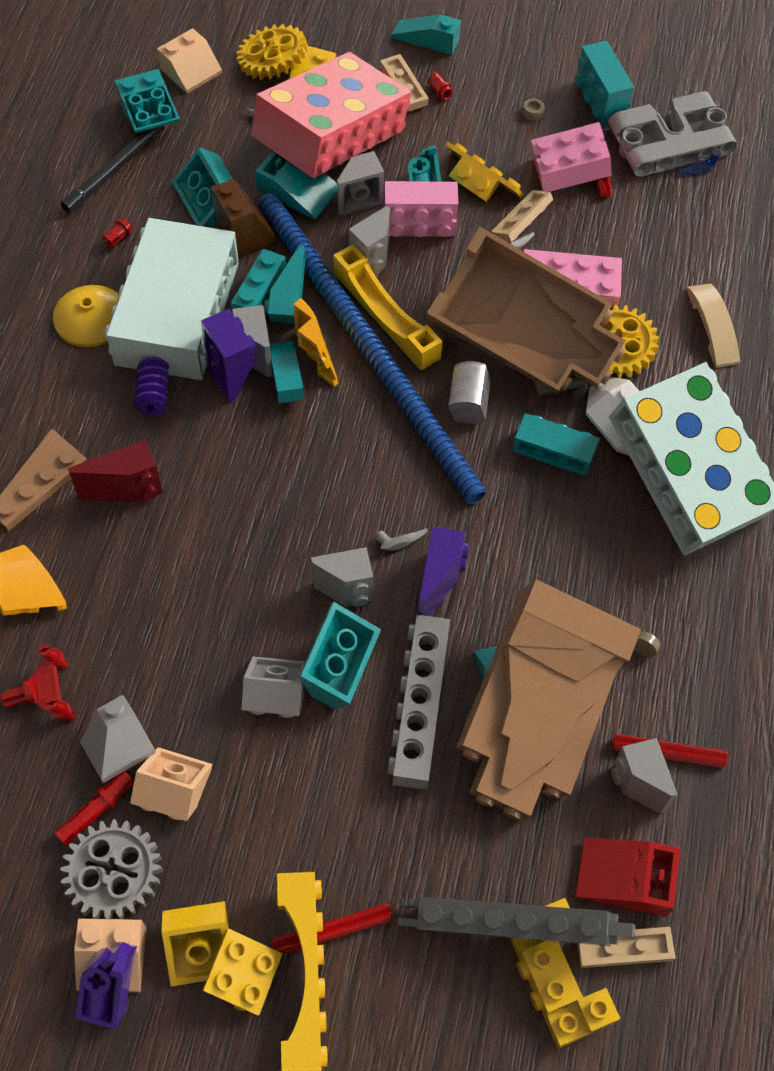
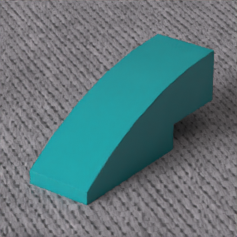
M293 341L269 344L278 403L304 400L303 384Z

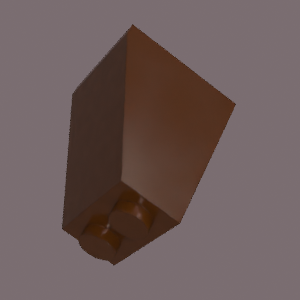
M234 179L211 187L216 227L220 230L235 232L238 258L279 243L277 236L258 205Z

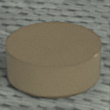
M531 98L523 103L522 115L526 119L536 121L544 116L545 105L541 100Z
M640 631L634 651L648 658L656 656L660 648L659 640L651 633Z

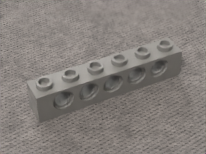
M417 615L415 625L410 624L408 641H413L412 650H406L404 667H409L408 676H402L400 693H405L404 703L398 702L396 719L401 720L400 730L394 729L392 747H397L396 757H390L388 775H393L392 785L423 790L428 789L450 619ZM430 645L433 649L431 651H424L420 646ZM424 670L427 671L430 675L427 677H420L416 674V672ZM420 696L423 697L426 700V702L423 704H417L413 702L412 699L414 697ZM412 723H418L422 726V729L420 731H412L408 726ZM408 750H413L419 756L415 759H409L405 757L404 753Z

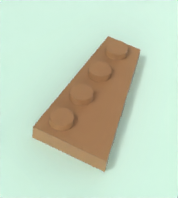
M51 429L1 493L0 525L7 531H10L71 479L68 471L69 467L88 461L87 458Z

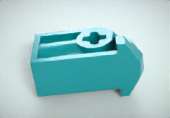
M435 145L423 149L419 156L410 160L408 164L410 182H442Z

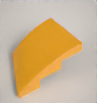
M300 298L294 303L295 334L298 336V345L306 351L310 358L317 362V375L331 386L336 387L339 384L316 316L308 304Z
M25 545L0 553V613L3 616L24 612L36 613L39 612L40 607L57 606L58 610L67 609L66 601L54 580Z

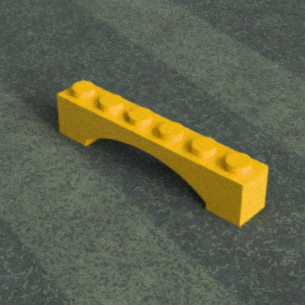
M354 244L333 255L334 275L420 371L441 359L442 340L428 325L422 326L394 302L371 270L368 259Z
M315 872L277 874L278 909L285 910L295 927L302 949L305 972L303 1001L297 1023L288 1041H281L282 1071H321V1067L328 1066L327 1046H321L320 1033L326 1032V1012L319 1011V998H325V979L318 978V965H324L323 945H317V932H323L322 912H316V900L322 899L321 880H315Z

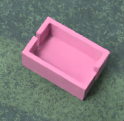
M599 122L531 140L533 159L543 191L550 192L612 176L611 158Z
M385 181L384 207L388 206L390 208V236H455L458 212L457 182Z

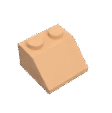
M193 28L157 48L160 69L187 94L222 74V69L209 44Z
M158 747L155 750L156 753L151 755L136 771L130 803L140 806L146 811H156L166 814L175 820L187 821L197 808L211 772L212 764Z
M78 919L74 949L76 991H79L81 975L93 955L100 949L108 947L110 950L116 943L125 942L137 946V951L133 958L129 992L141 993L147 931L142 920Z

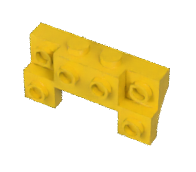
M565 898L546 905L549 907L570 908ZM510 938L520 960L517 962L518 971L524 981L528 979L533 992H530L533 1006L536 1011H542L558 1049L620 1020L607 988L585 997L582 996L558 942Z

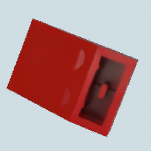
M584 838L575 898L667 917L674 909L681 848L650 841Z

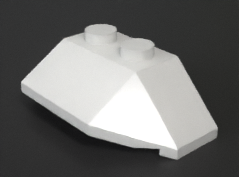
M610 377L605 385L600 383L598 388L590 387L586 416L617 452L629 456L609 419V415L624 398L640 391L630 380Z

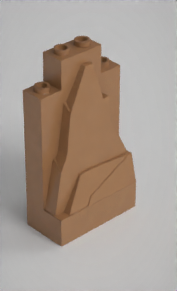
M479 227L469 243L467 256L444 293L439 292L427 312L428 323L432 327L453 339L459 337L556 395H558L561 389L567 390L573 379L569 376L570 374L594 388H598L600 383L605 385L613 373L609 370L614 361L619 363L626 352L622 348L626 340L600 326L601 324L606 326L613 314L609 311L612 305L611 302L482 227Z
M537 579L518 593L456 746V749L463 751L462 756L475 762H479V759L482 760L469 792L477 797L476 802L490 808L496 805L504 809V815L519 820L520 817L531 816L541 788L543 789V794L554 799L571 795L614 677L622 664L630 660L641 629Z

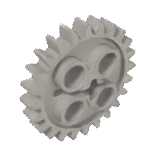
M116 819L112 820L110 828H107L104 822L100 821L98 831L88 826L89 836L85 837L79 833L77 836L81 843L79 845L69 844V847L74 852L73 855L67 854L63 856L64 860L69 863L68 866L60 868L63 874L68 875V877L61 880L64 887H70L66 890L65 895L67 898L75 897L71 903L75 908L83 905L81 912L84 916L93 910L94 919H99L102 913H104L106 919H112L113 913H117L119 918L124 920L125 910L128 909L135 915L136 909L134 905L138 903L146 907L147 905L143 897L145 895L155 896L150 886L160 885L159 879L154 875L163 871L161 866L155 864L162 860L160 853H153L158 847L155 842L148 843L151 839L148 832L140 836L141 828L139 825L130 831L128 821H125L121 828H119ZM100 847H110L109 852L105 856H95L97 849ZM136 853L139 855L138 860L134 864H124V860L129 854ZM92 862L98 866H86V863ZM116 865L120 872L111 871L110 875H108L104 868L112 869ZM125 874H138L137 878H131ZM93 875L99 876V881L95 886H85L87 878ZM118 884H129L128 890L124 894H114V889Z

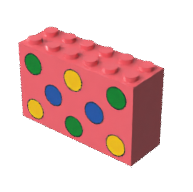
M348 52L258 93L251 136L312 178H315L335 166L341 165L343 162L351 159V157L357 156L367 149H371L373 146L386 141L388 138L401 133L405 127V117L410 107L412 91L351 52Z

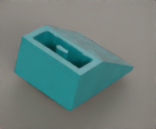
M159 69L115 80L118 100L125 117L135 133L180 121Z
M274 151L255 170L257 191L263 194L275 193L282 204L314 220L318 218L337 195V183L326 173L312 178Z

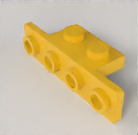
M450 142L446 143L445 146L450 152L460 158L449 175L452 180L486 203L499 185L522 199L524 194L520 190L521 185L515 180L509 178L507 181L502 177L503 173L497 168L491 166L489 169L484 165L485 161L474 154L471 157L466 153L468 150L457 142L455 145Z

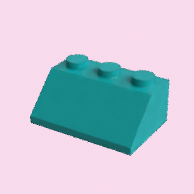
M198 147L171 182L196 225L208 228L215 227L211 187L233 178L218 154Z
M332 602L301 670L299 679L311 697L337 710L351 703L381 629L335 602Z

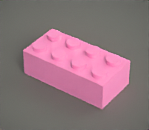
M524 249V252L611 302L610 310H613L615 304L619 305L621 298L622 258Z

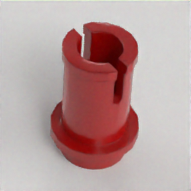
M438 72L432 73L430 76L435 81L433 82L428 77V84L436 91L439 99H449L453 94L452 85L446 83Z
M126 219L117 220L115 222L116 225L102 236V240H105L104 243L108 247L114 248L121 239L131 234L133 228Z

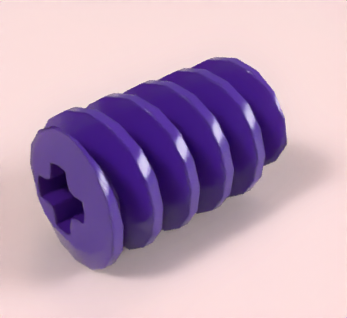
M148 357L138 362L133 403L137 411L143 414L159 416L166 412L167 379L170 367L165 360L157 357Z

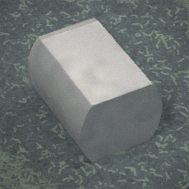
M462 362L454 365L448 406L455 422L476 424L486 420L491 383L486 364Z

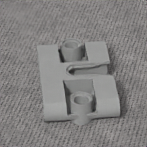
M704 91L672 99L673 106L671 111L668 112L672 131L668 129L659 113L650 104L616 112L609 118L608 124L620 145L619 154L627 159L636 176H645L726 156L737 148L734 136L725 125L726 113L724 110L716 107L708 92Z

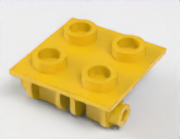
M227 928L202 991L233 1004L237 1010L248 1011L259 1016L282 953Z

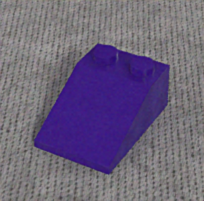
M226 309L201 320L206 366L228 402L232 403L235 401L255 361L254 350L256 349V344L252 336L246 335L244 332V326L238 316L234 317L230 309Z
M432 527L418 615L431 616L458 582L459 571L465 572L469 543L464 542V531Z

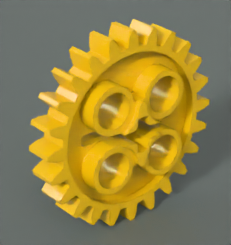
M273 24L271 29L265 26L264 31L256 30V35L249 34L250 39H244V45H239L240 51L236 52L241 71L245 72L246 76L251 75L253 79L259 75L260 80H262L265 76L271 79L275 74L277 77H280L281 72L288 74L289 68L296 69L295 64H301V58H306L305 52H308V45L303 32L299 31L298 27L293 29L292 25H289L285 28L284 24H281L279 28H276V25Z
M615 304L613 310H609L613 314L606 326L602 324L600 326L626 340L622 347L626 352L619 363L615 361L612 363L609 370L616 373L618 378L622 377V373H626L631 378L633 370L637 374H641L642 367L648 369L649 363L654 361L655 354L658 351L659 336H656L657 328H651L653 321H645V313L638 316L636 315V308L628 312L627 305L623 307V310H619L617 304Z

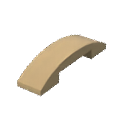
M711 283L687 287V293L693 309L698 308L710 341L708 350L715 368L738 365L740 363V356L735 331L726 305L719 292Z

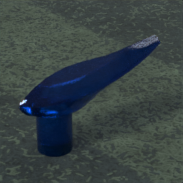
M714 149L709 159L694 163L687 168L679 169V173L698 174L710 171L718 164L721 152Z

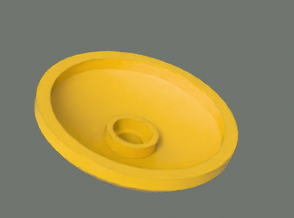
M86 285L69 291L57 302L53 311V323L56 332L64 341L78 347H97L107 344L108 340L105 339V329L108 324H111L113 306L118 304L119 294L113 289L100 285Z

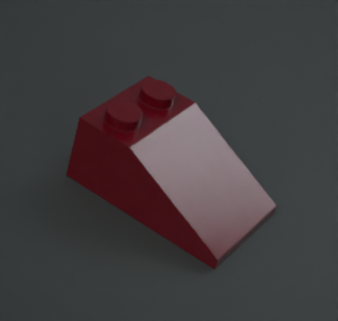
M145 440L68 468L79 500L140 502L153 499L163 493L157 466Z

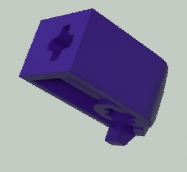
M118 942L110 950L106 947L93 955L81 975L75 1019L116 1029L127 1007L133 958L137 951L136 945Z

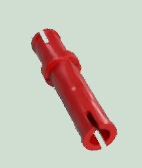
M125 771L115 776L105 787L97 789V794L58 828L54 834L67 847L79 833L83 832L104 811L116 805L115 801L134 785L132 778Z

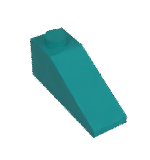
M441 14L399 20L391 34V38L452 55L459 43L461 20Z
M299 245L271 288L270 298L265 299L264 313L268 314L271 323L295 324L294 303L300 298L302 299L306 260L304 245Z

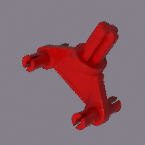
M43 644L38 649L40 651L39 654L43 658L31 675V678L25 680L22 686L4 691L0 696L1 702L5 708L29 702L32 705L37 704L56 718L71 722L76 718V712L71 710L70 705L66 701L61 700L57 668L60 670L66 669L68 667V660L63 657V653L59 649Z

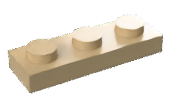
M401 54L380 60V68L385 75L412 91L410 107L407 111L428 105L429 98Z
M532 190L491 233L506 242L515 240L553 201L551 192Z
M670 927L635 929V938L618 937L617 945L611 944V947L577 944L580 968L667 962L676 959Z

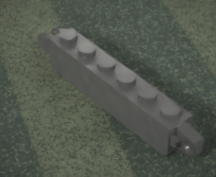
M431 897L399 899V906L403 908H418V920L409 917L398 918L397 926L416 927L423 931L611 947V944L617 945L618 937L635 938V924L618 922V914H612L609 911Z

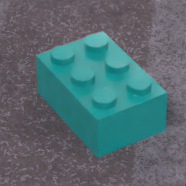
M607 41L582 46L581 54L578 58V71L575 75L576 86L581 89L585 102L590 105L593 116L599 121L601 127L609 126L608 120L613 114L630 108L634 86Z

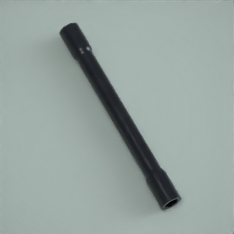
M160 126L142 131L140 135L85 183L60 202L63 210L71 213L84 202L87 196L146 144L159 136L165 130V127Z

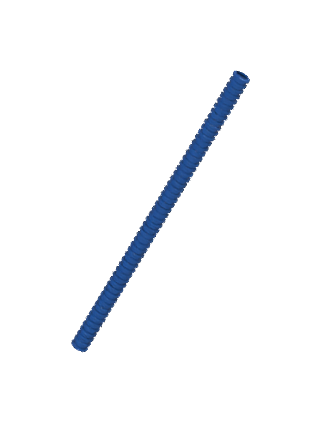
M267 193L262 196L258 202L259 208L285 245H287L292 255L299 245L305 246L306 275L313 285L316 286V289L346 329L351 339L354 340V343L358 346V349L375 373H377V376L381 379L387 390H389L398 406L402 408L406 417L410 419V423L414 425L422 440L427 443V447L431 449L436 460L444 467L443 470L448 473V477L452 479L453 484L457 485L456 488L461 492L465 501L468 504L480 501L487 492L486 488L482 486L476 474H473L474 471L469 468V464L465 462L464 457L460 455L461 453L456 449V446L452 443L446 432L443 431L439 422L435 420L429 408H426V404L422 402L414 387L410 385L409 380L406 379V376L402 373L396 362H394L389 352L386 351V348L382 345L376 334H374L369 324L366 323V320L362 317L341 285H339V282L332 275L275 193Z

